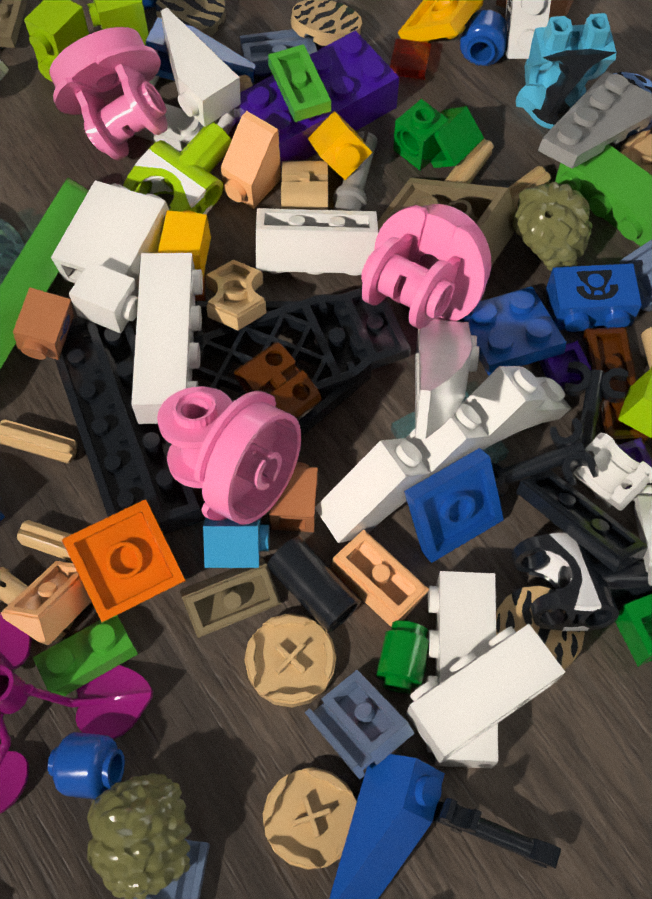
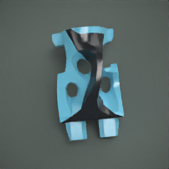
M605 13L590 14L583 25H572L571 19L565 16L550 17L546 27L535 28L529 59L526 60L524 67L526 85L519 91L515 102L516 107L524 108L532 119L544 128L551 129L587 92L585 87L587 81L598 78L616 60L617 52L608 17Z

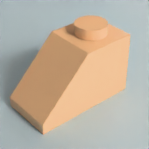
M248 111L242 115L221 165L224 191L235 202H243L255 209L281 180L278 129Z

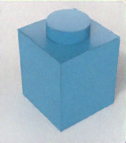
M205 517L203 525L205 568H259L261 552H269V525H261V518L253 523L241 525L228 518L214 521Z

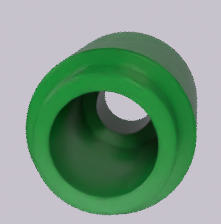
M409 621L392 622L391 630L385 632L376 674L377 678L384 681L383 687L396 693L409 694L412 688L422 686L429 652L428 630L424 626Z

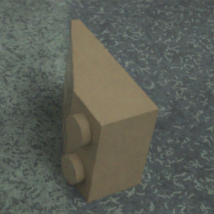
M410 178L377 221L379 233L383 224L392 215L409 206L417 205L422 207L429 204H444L454 207L468 215L483 232L489 245L492 266L515 232L512 223L516 210L509 188Z

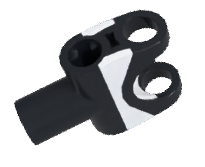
M553 533L530 537L520 542L512 551V559L517 570L546 579L556 589L555 592L538 597L530 605L533 621L540 628L562 631L602 629L614 623L619 617V610L615 600H637L652 594V586L648 584V572H646L644 559L614 573L567 533ZM533 552H537L536 554H534V555H532V556L525 557V556H527L528 554H531V553H533Z

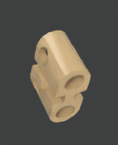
M282 161L281 209L328 210V164L325 161Z

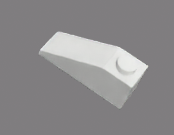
M165 8L161 11L163 33L179 95L178 102L182 110L189 117L194 116L206 127L241 104L240 78L168 8Z

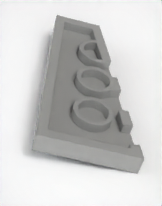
M606 71L542 138L538 151L571 169L603 152L607 144L612 142L617 144L625 140L627 134L635 129L639 132L648 127L652 120V93L628 82L622 75L611 74Z

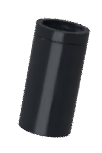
M299 536L285 543L268 562L267 566L270 571L328 633L342 625L361 603L359 598Z

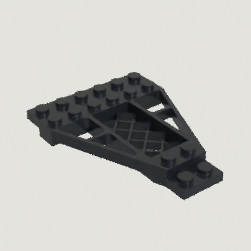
M362 288L342 295H316L302 301H266V314L239 331L229 326L205 334L202 328L201 331H195L194 343H199L200 365L204 358L213 355L225 358L218 373L201 366L199 369H192V380L194 376L212 382L211 388L219 390L222 386L240 393L239 398L246 394V392L237 380L227 377V374L234 362L244 365L253 358L239 352L242 346L251 342H257L265 345L262 350L264 351L275 342H279L296 361V365L299 359L319 366L311 381L317 387L322 401L316 404L312 410L298 421L302 437L371 378V370L410 357L411 348L387 298L378 305L373 306L363 301ZM195 301V306L200 305L202 318H209L207 314L208 301ZM82 317L75 318L70 325L58 360L55 359L107 516L116 514L146 499L163 535L204 521L205 517L202 513V507L205 501H198L193 488L179 483L170 473L167 453L172 444L162 436L158 424H138L131 405L136 336L130 321H128L122 333H118ZM293 328L303 332L296 346L278 339L281 332ZM309 339L315 352L305 349ZM324 373H325V375H326L327 378L321 380L322 377H323V375H324Z

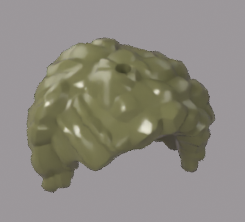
M552 182L549 185L544 183L521 191L519 193L520 200L517 203L518 210L512 223L514 231L531 248L533 253L543 260L548 270L552 271L554 267L577 266V259L584 255L592 233L591 228L593 227L589 221L590 207L587 200L580 192L572 190L569 184H561L559 186L557 182Z
M151 773L149 775L132 777L129 780H125V782H116L111 788L105 790L94 799L89 809L87 820L92 833V840L88 842L87 860L92 868L103 878L105 887L112 891L114 897L145 899L147 895H157L161 889L167 887L172 881L177 882L190 869V859L186 855L190 851V845L185 840V837L192 830L185 823L184 810L186 809V804L183 799H180L182 794L180 785L173 782L172 779H167L165 774Z

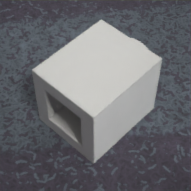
M89 261L69 292L77 316L118 333H122L128 321H133L137 317L139 292L135 279Z

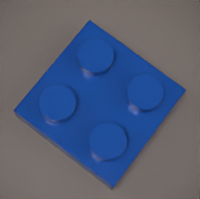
M532 286L480 301L467 316L458 320L460 322H469L471 335L477 336L476 346H479V360L488 376L499 366H523L565 353L567 342Z
M481 448L404 491L422 553L431 563L504 520L491 459Z

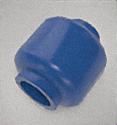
M480 10L473 13L465 24V29L460 38V50L464 58L477 66L495 64L503 57L507 47V21L498 12Z
M81 732L70 733L62 739L59 746L52 750L48 760V772L53 777L56 789L64 796L96 799L105 790L111 788L114 783L120 782L125 766L124 754L121 749H118L117 743L110 736Z

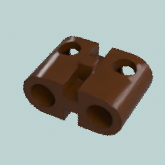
M275 342L234 371L238 383L246 393L263 391L272 395L275 398V407L293 415L296 419L322 401L317 387L304 371L300 372L295 366L296 361L279 342Z

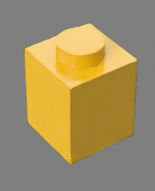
M335 111L307 138L318 155L344 180L373 153L359 134Z
M167 210L158 253H192L195 270L201 269L203 277L211 241L207 214H200L190 210L182 212Z

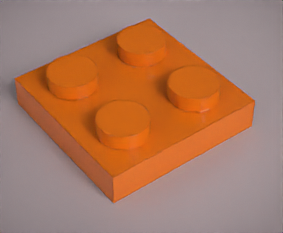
M146 499L61 539L101 622L186 581Z

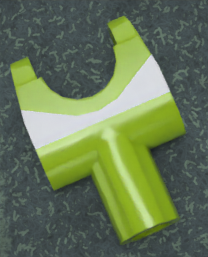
M212 122L208 126L203 127L181 152L164 140L157 141L138 160L125 179L123 186L130 191L144 195L149 193L154 195H173L174 198L169 205L171 207L169 211L182 212L190 210L200 214H207L219 200L224 188L223 182L210 172L226 155L232 139L220 126Z

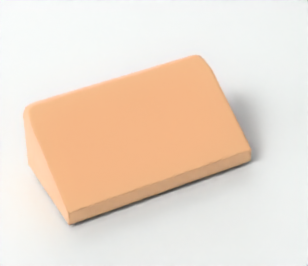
M364 529L333 557L331 570L390 626H392L394 621H403L429 591L427 586Z
M55 561L17 596L1 614L3 619L44 645H50L92 601L74 564Z

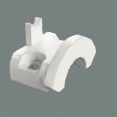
M601 432L585 448L586 452L594 457L599 469V476L593 478L587 466H580L574 471L576 477L593 490L597 499L603 501L608 508L613 505L618 510H623L648 483H652V467L644 461L639 463L630 458L619 448L613 438Z

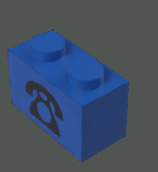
M633 263L554 267L546 287L551 318L559 330H567L569 332H579L587 328L632 326L642 306Z

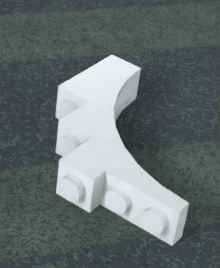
M499 366L461 403L457 412L446 424L428 438H415L414 429L406 438L379 441L323 498L315 509L338 543L353 540L363 529L369 533L388 515L407 501L404 491L478 448L484 450L496 442L524 429L544 422L561 419L571 409L564 400L565 393L554 380L547 377H535L524 367Z

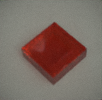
M396 38L390 68L398 76L425 80L431 43Z

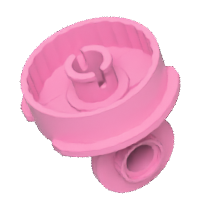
M114 27L94 32L68 46L51 64L49 74L55 86L53 101L57 109L65 114L83 115L85 121L84 129L92 144L99 151L106 153L114 160L120 161L128 156L127 140L133 137L134 133L147 128L153 134L161 135L168 129L165 103L156 88L149 82L158 73L161 60L153 48L145 46L140 34L136 30L128 27Z
M429 204L422 207L414 205L396 212L381 227L377 235L374 251L368 257L362 270L363 301L375 306L381 303L387 296L398 304L401 303L410 308L409 323L418 329L426 327L433 319L458 321L475 309L482 299L491 272V253L483 232L468 215L444 204Z
M201 386L178 391L167 398L161 405L157 421L162 436L172 444L167 453L170 473L175 480L185 486L202 488V495L205 501L202 507L204 517L214 521L228 518L241 525L253 523L263 517L274 506L287 487L299 457L301 429L298 420L293 415L275 407L276 402L272 395L263 391H252L232 402L230 397L224 392L215 388Z

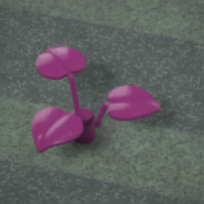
M1 612L0 814L19 799L25 789L29 776V763L26 757L18 752L8 751L11 746V738L3 719L4 714H12L19 711L25 705L28 697L33 696L71 708L78 707L76 724L82 733L108 735L112 739H116L134 726L153 697V689L150 684L137 672L121 665L76 689L78 698L65 697L36 688L32 684H27L11 670L17 669L25 663L31 650L32 639L29 635L3 619Z

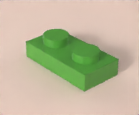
M304 44L268 54L269 68L294 122L331 112V99Z
M116 615L104 622H101V620L95 622L34 656L33 660L47 690L66 696L138 655L121 620Z

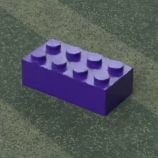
M356 30L310 54V58L331 99V112L294 122L273 75L240 92L241 104L234 108L236 128L246 111L277 128L279 133L281 173L282 161H304L317 153L307 138L333 111L338 113L357 131L397 108L399 76Z

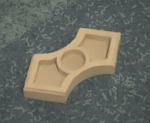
M231 260L206 275L207 288L216 293L207 304L209 318L239 331L266 314V301L255 292L257 288L263 285L262 271Z

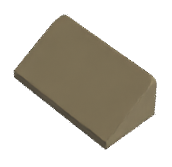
M260 558L259 568H233L180 590L197 638L281 604L268 566L263 558Z

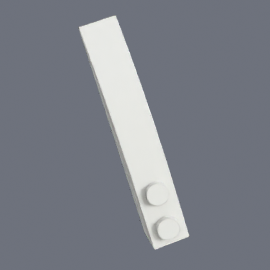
M433 319L426 327L418 329L415 354V438L426 439L445 425L457 412L465 398L469 371H477L479 346H476L477 336L471 335L469 322Z

